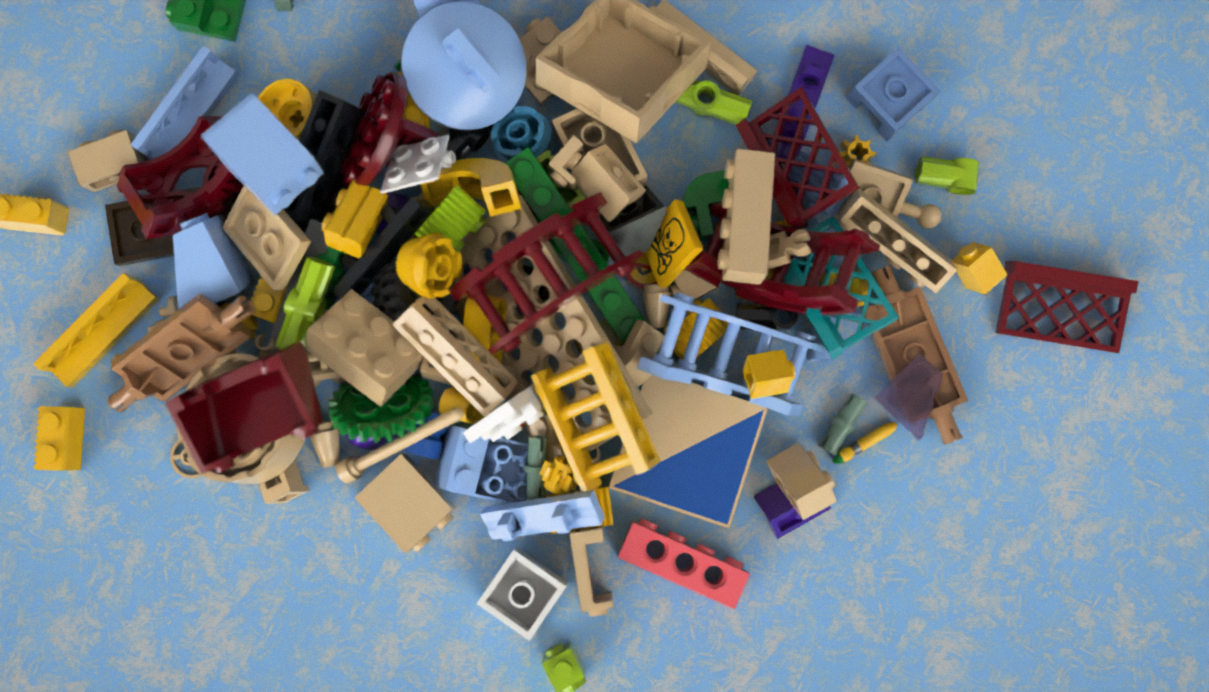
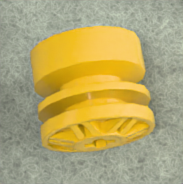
M287 78L276 80L266 86L258 96V99L299 141L317 93L301 82Z

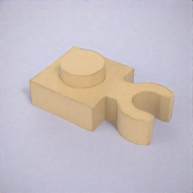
M806 229L797 230L790 237L787 236L785 231L770 235L768 269L789 264L791 255L803 257L811 253L807 243H802L810 240V235Z

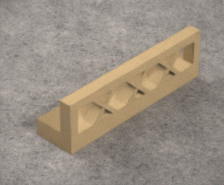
M662 0L656 8L653 5L650 6L649 9L657 15L675 21L711 41L707 67L704 72L733 94L739 96L756 76L758 70L666 0Z
M421 296L392 324L484 417L505 401L518 383L436 298L427 299ZM423 303L434 313V316L422 306ZM449 330L457 336V339L449 333ZM472 353H474L479 358L480 362H478L472 356ZM495 376H497L506 386L503 387L495 379Z

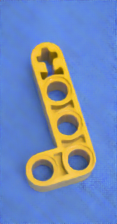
M487 294L506 323V300ZM468 297L465 304L463 326L488 350L500 340V337L474 299L470 300ZM503 350L492 354L500 364L502 362ZM472 353V356L478 362H480L479 358L474 353ZM495 376V379L499 382L500 379ZM454 386L448 388L442 394L439 402V412L441 415L458 407L464 412L463 418L459 421L474 423L484 418Z

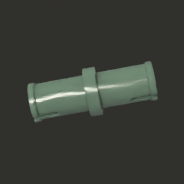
M850 393L839 414L831 419L833 424L818 446L836 456L847 435L854 432L855 427L853 426L868 403Z
M533 435L528 436V462L524 464V471L527 472V500L539 499L538 497L546 498L543 486L545 481L541 480L542 475L539 474L545 460H547L548 436L535 435V438Z

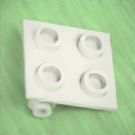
M449 135L437 138L431 137L422 142L397 147L389 161L380 192L383 194L438 180L441 169L449 168L452 163L456 162L454 152L447 150Z

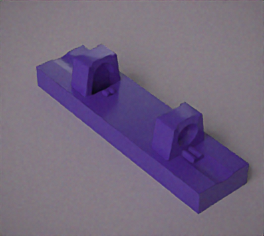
M806 45L788 95L802 87L816 109L835 54ZM807 78L815 81L816 85L802 81V79ZM801 99L791 105L788 116L801 117L804 108ZM786 121L781 136L794 138L798 123ZM805 125L801 140H805L810 125ZM779 142L776 151L777 158L787 159L792 144ZM799 145V147H798V150H797V153H796V156H795V160H796V157L799 156V152L801 151V148H802L801 145Z

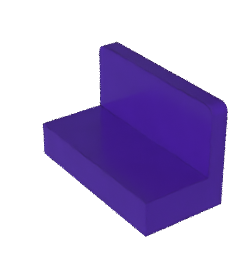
M777 483L754 496L756 503L765 514L771 530L777 539L831 509V506H828L803 520Z

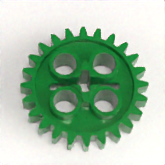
M412 374L382 407L350 383L349 385L340 384V391L332 392L333 399L329 400L330 407L328 410L334 429H339L341 436L348 433L349 440L360 436L361 443H364L371 437L374 439V443H378L381 437H386L388 441H392V435L397 434L403 438L405 437V430L415 432V424L424 425L425 417H431L432 415L431 409L434 408L432 387H429L428 380H422L421 374L415 376Z

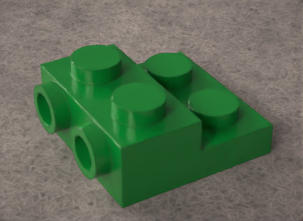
M169 0L166 5V16L178 31L236 42L246 0Z

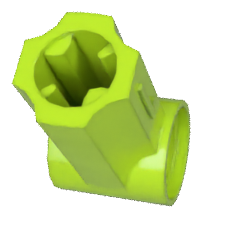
M921 156L915 169L914 178L916 184L948 188V191L953 194L971 195L976 193L980 162L971 158H956L951 161Z

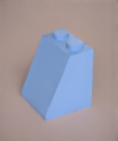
M253 93L201 135L225 167L274 215L287 208L293 199L307 187L312 186L323 174L314 157Z
M205 213L180 224L183 231L173 235L178 310L199 293L213 303H217L241 292L254 282L235 243L222 229L224 222L220 214L210 218Z

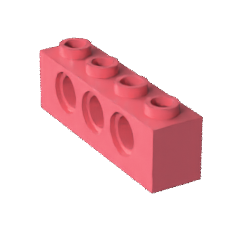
M640 518L639 523L631 521L617 554L618 558L728 607L736 608L750 573L742 569L744 563L729 556L726 557L725 561L714 557L715 550L699 543L696 548L685 544L687 538L672 531H669L666 536L656 531L658 525ZM653 540L661 541L664 546L663 552L657 557H652L646 552L648 543ZM681 553H688L692 557V563L687 569L676 567V558ZM710 566H718L721 571L719 579L714 582L705 580V571Z

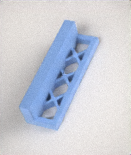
M202 46L130 145L150 159L170 151L189 134L199 116H210L240 74L219 60L208 48Z

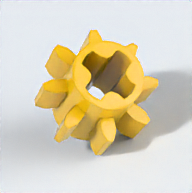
M856 135L852 139L851 144L846 140L841 143L840 147L844 151L840 153L849 168L853 158L857 159L856 156L861 157L859 160L870 163L868 160L875 157L876 152L871 151L869 146L871 140L865 142L859 140V136Z
M555 456L552 462L545 460L539 473L542 475L541 480L545 481L543 484L544 488L556 495H565L569 489L575 491L578 485L573 478V471L567 457Z

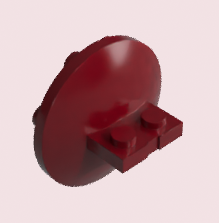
M389 72L384 76L378 74L373 82L372 92H365L360 100L359 108L364 110V114L339 172L342 174V182L346 189L354 180H356L355 183L357 185L368 186L381 173L384 167L389 165V161L397 147L422 142L431 137H439V133L405 118L407 110L406 79L396 72Z

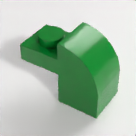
M725 170L698 176L688 185L682 201L688 214L693 213L694 215L690 216L700 242L711 240L714 234L709 209L710 206L723 201L724 190L729 189L728 179L724 176Z

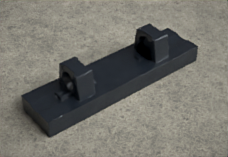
M411 197L401 210L396 206L387 205L380 214L388 225L364 252L363 256L358 259L346 254L341 259V262L349 271L332 290L337 297L341 299L351 289L361 296L373 282L374 276L379 274L378 270L394 258L435 208L427 200H420L416 197Z

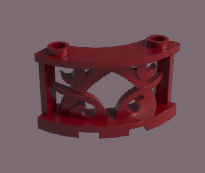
M199 116L189 134L170 151L154 159L122 167L117 189L120 193L124 194L143 225L141 231L146 239L159 238L181 232L183 230L180 224L205 213L212 218L227 208L225 202L236 192L240 194L244 185L225 167L201 137L204 132L223 116ZM192 168H207L203 177L202 187L194 193L183 190L174 191L178 180L184 172ZM144 189L150 194L141 195L138 190ZM146 203L153 204V206L148 208Z

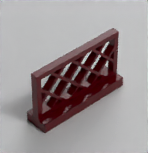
M802 87L749 122L745 118L735 125L748 150L775 153L772 196L785 221L792 228L804 229L808 226L807 221L860 188ZM801 99L804 104L801 117L788 116L791 105ZM771 119L779 120L774 135L764 134L761 128L763 124ZM786 121L798 123L794 138L781 136ZM806 124L817 126L818 128L814 142L801 140ZM779 142L792 144L787 159L777 158L776 156ZM799 145L812 147L807 163L794 161ZM819 149L831 151L832 155L828 166L814 164ZM836 162L840 168H835ZM792 166L805 168L801 184L790 182L789 175ZM812 170L826 172L821 188L808 185ZM833 173L844 175L848 181V184L837 191L828 189ZM805 192L819 193L816 204L805 210L802 204Z
M1005 261L1004 270L1007 276L995 333L1114 353L1120 352L1131 293L1137 292L1139 281L1019 261ZM1015 281L1025 282L1032 292L1019 302L1013 295ZM1033 284H1038L1042 286L1036 289ZM1050 286L1055 287L1062 298L1048 306L1040 293ZM1064 289H1069V290H1072V291H1070L1068 294H1066V292L1064 291ZM1080 291L1085 292L1092 303L1078 311L1070 298ZM1094 294H1099V295H1102V296H1100V297L1097 299ZM1035 297L1043 311L1030 319L1022 306ZM1109 297L1120 298L1118 310L1108 316L1100 303ZM1065 302L1073 316L1060 324L1052 311ZM1096 308L1103 321L1091 329L1082 316ZM1017 310L1026 323L1016 330L1006 329L1008 315ZM1047 315L1056 328L1046 335H1042L1034 323ZM1078 320L1086 333L1076 340H1072L1064 328ZM1108 325L1113 333L1110 346L1101 344L1095 336V333ZM1030 328L1033 333L1024 332V330ZM1060 333L1063 338L1054 337V335ZM1090 338L1093 343L1085 342V340Z

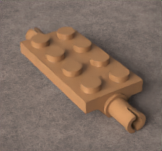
M891 265L872 272V275H874L877 284L899 316V319L871 334L907 423H914L929 417L934 419L943 440V445L962 439L963 436L960 434L952 412L954 411L953 407L967 402L968 399L921 287L904 292V289L900 290ZM874 304L868 307L865 319L878 321L887 316L888 313L883 306Z
M199 293L113 360L111 370L121 375L125 383L121 389L108 397L109 406L114 409L121 404L116 411L123 412L138 399L143 400L147 397L155 396L163 402L190 383L200 370L205 371L217 363V358L229 354L250 338L251 329L241 323V321L255 312L254 304L248 300L242 305L246 297L240 296L223 310Z

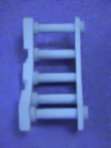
M675 292L674 297L661 295L660 301L674 305L659 353H655L654 358L641 356L637 369L665 380L691 384L692 381L700 383L706 389L730 396L731 393L742 397L744 394L750 395L744 378L742 383L728 379V373L725 372L740 327L743 326L762 332L755 354L769 352L774 337L796 344L790 360L794 364L795 379L792 380L788 393L754 399L750 397L749 402L787 416H800L803 404L793 401L795 396L792 394L808 348L817 351L823 350L824 345L814 342L816 336L798 330L796 336L737 316L694 304L693 297L679 292ZM686 311L696 312L698 314L683 359H679L678 364H675L671 356ZM714 317L729 323L714 367L710 368L709 372L696 369L697 364H695V360L709 318Z

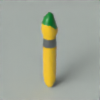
M886 423L858 439L849 447H843L834 456L832 462L841 464L851 460L854 455L861 453L891 435L897 429V423Z

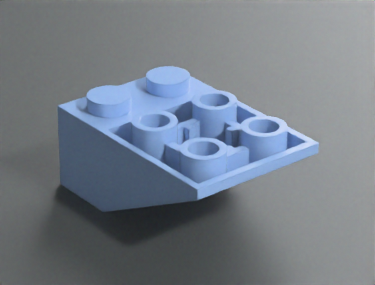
M454 425L448 426L433 482L434 486L446 491L505 504L527 501V472L524 471V464L528 462V444L510 439L507 440L502 437L494 442L490 438L484 441L481 436L470 443L463 434L467 430L466 428Z

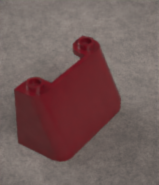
M301 341L206 380L165 402L201 474L215 469L216 473L223 472L235 465L234 459L239 455L290 434L292 437L299 435L301 440L318 433L320 431L318 426L323 423L308 355Z

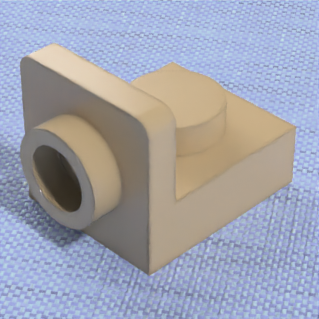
M574 135L548 164L549 170L552 173L550 178L562 189L567 186L572 191L577 187V180L567 170L573 171L584 158L582 155L584 152L583 143Z

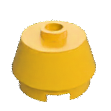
M431 233L411 239L399 251L396 264L397 274L402 283L424 298L444 297L450 294L448 288L451 286L454 278L459 279L461 276V253L454 250L451 239L439 233Z

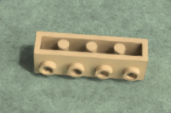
M737 148L732 160L727 159L724 176L726 179H729V189L724 190L722 207L727 208V217L722 220L720 228V238L725 239L724 249H720L718 257V269H723L722 280L760 285L767 276L775 153Z
M860 188L852 192L838 210L837 214L840 219L838 223L846 231L857 228L866 232L872 240L880 245L879 251L887 256L886 260L896 269L900 270L903 268L910 273V279L921 288L927 286L937 293L956 273L957 268L947 255Z

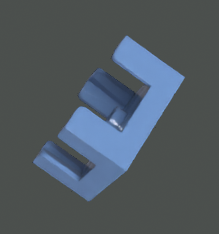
M898 47L855 85L846 99L855 108H858L863 102L883 123L877 131L888 141L916 113L928 105L940 90Z

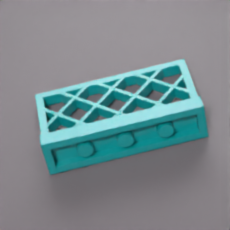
M830 217L807 231L824 232L833 227L835 232H841L843 229L835 217ZM815 253L809 254L807 262L793 258L784 279L786 284L795 286L805 285L813 265L812 261ZM831 255L829 266H826L824 270L827 273L823 286L829 284L831 273L838 274L839 268H834L837 255ZM860 256L846 289L854 298L865 302L861 317L848 314L822 315L820 313L821 309L808 308L805 314L832 360L842 355L843 350L899 319V316ZM799 266L805 267L804 273H802ZM856 266H858L861 273L855 272ZM853 278L867 280L869 284L867 296L849 293ZM873 291L878 299L871 297ZM869 303L883 306L888 313L887 316L878 321L865 319ZM829 316L837 318L835 325ZM841 319L859 323L856 334L844 340L838 331ZM863 324L870 325L862 330Z

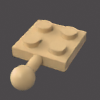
M853 158L849 169L860 189L893 215L898 217L900 213L916 218L920 226L928 229L934 228L940 223L942 214L937 206L926 204L919 207L904 202L913 182L912 177ZM836 213L834 217L836 218V220L840 221L838 214Z

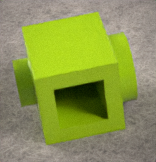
M571 642L564 646L562 643H558L545 651L546 655L543 657L541 664L556 692H574L587 682L585 668Z

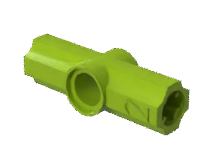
M695 80L675 103L691 108L699 116L710 115L736 125L747 118L752 100L719 89L712 81L705 80L700 82ZM700 94H707L712 98V102L702 103L698 96Z
M311 256L306 258L297 286L291 290L284 305L286 317L275 345L279 349L299 341L302 342L305 348L308 329L323 316L327 301L324 297L335 266L331 263Z

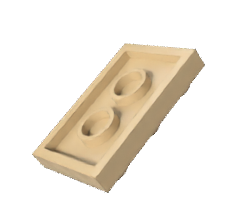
M243 186L222 227L274 291L285 289L311 243L283 209L274 215L245 186Z

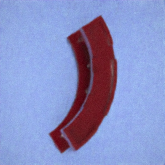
M601 192L571 206L573 212L561 218L556 213L527 230L491 256L494 260L482 270L479 267H475L449 290L455 301L467 296L470 300L474 299L500 337V340L488 349L491 355L503 349L506 353L514 350L522 344L520 339L522 336L579 296L616 275L623 278L636 269L634 263L643 256V253L639 250L625 257L599 219L601 215L599 210L608 203ZM581 223L585 226L589 225L614 263L600 271L573 232L574 226ZM555 236L558 239L562 238L589 277L570 290L542 251L544 248L542 244ZM525 255L527 258L531 257L558 296V298L539 311L511 272L513 269L511 265ZM494 277L502 280L527 318L513 330L509 329L485 293L487 290L485 285Z
M722 201L710 206L709 212L720 218V221L706 252H700L685 268L687 271L716 287L721 282L737 289L736 296L781 310L806 314L808 308L821 309L820 313L822 315L855 312L859 300L850 295L846 289L860 254L876 252L880 248V245L872 240L866 232L857 228L841 232L807 231L810 235V240L802 243H807L811 253H816L817 256L803 286L783 284L794 255L790 256L789 264L776 267L771 279H764L760 285L722 280L723 269H718L717 256L725 240L720 238V228L722 220L727 217V208L722 207ZM771 222L770 235L785 231L787 236L790 237L792 233L800 230ZM830 255L845 256L834 284L818 286Z

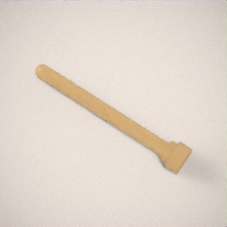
M458 407L417 427L415 432L410 431L405 434V437H398L360 458L348 456L338 461L336 464L338 477L346 484L360 479L365 469L461 420L464 416L463 410Z

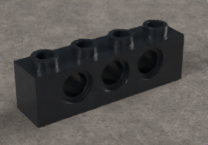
M320 90L299 142L314 157L323 174L312 186L307 187L293 199L287 208L283 209L291 218L309 223L310 219H321L364 114V110Z

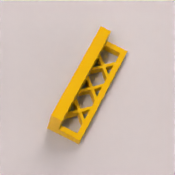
M122 273L33 365L40 371L52 372L66 387L73 388L160 298L139 278Z

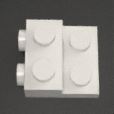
M534 383L464 431L463 434L467 440L472 443L481 436L484 441L490 438L494 442L503 435L508 440L522 430L521 423L526 421L528 425H531L545 414L541 410L544 408V405L534 390Z

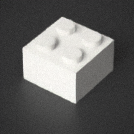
M516 546L477 604L530 641L567 587V582Z

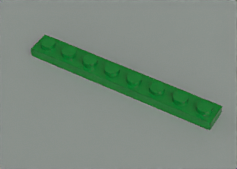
M530 147L505 163L512 171L517 188L540 222L556 213L561 218L573 212ZM582 224L574 226L573 232L598 269L601 271L608 267L609 264ZM557 236L553 237V241L580 281L583 282L589 278L562 238L558 239ZM617 276L606 280L588 291L623 344L626 342L637 319L647 322Z

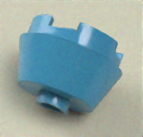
M516 106L512 109L513 112L493 124L491 131L493 148L497 156L505 162H508L528 147L532 149L536 157H539L546 150H550V124L544 115L531 107Z

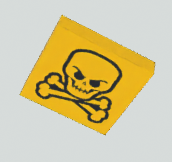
M674 199L667 207L666 215L649 251L645 252L658 286L667 288L703 250L684 202Z

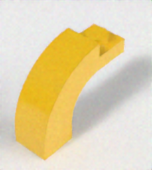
M468 158L456 160L455 163H452L451 167L441 169L438 180L420 184L425 200L432 206L439 205L457 185L471 198L484 200L490 217L521 209V202L511 169L503 162L494 159Z

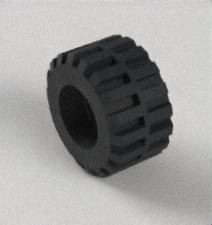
M397 258L378 270L379 274L374 276L373 283L376 286L371 288V295L376 296V300L372 302L373 306L379 308L382 313L394 322L416 302L409 291V287L402 283L397 274ZM454 280L451 286L448 288V290H450L455 285ZM451 294L444 297H435L452 315L455 314L457 308L454 305L458 304L459 300L455 301ZM423 303L422 306L434 316V313Z

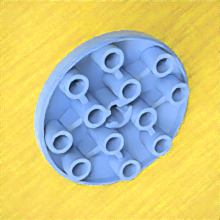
M450 2L437 6L425 13L414 24L407 35L401 56L402 76L406 79L407 92L412 101L428 118L451 129L477 130L501 120L518 102L526 81L525 53L516 32L499 14L476 3Z

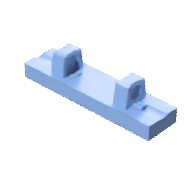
M594 490L488 506L480 513L488 528L491 539H503V541L514 540L517 536L557 531L558 534L568 533L575 528L601 525L605 519Z

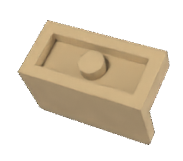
M606 144L589 151L570 173L577 180V186L587 198L600 192L608 203L599 212L607 221L613 220L625 206L639 199L646 192L644 187Z

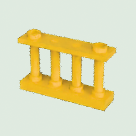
M608 341L583 351L586 361L564 372L554 375L552 368L549 367L530 375L534 382V390L542 400L572 468L573 478L576 484L580 486L582 492L594 490L602 484L599 476L631 464L634 466L636 473L640 474L661 462ZM592 374L599 387V392L567 405L560 387ZM605 404L613 419L612 422L581 435L573 417ZM618 434L622 439L626 452L594 464L587 446Z

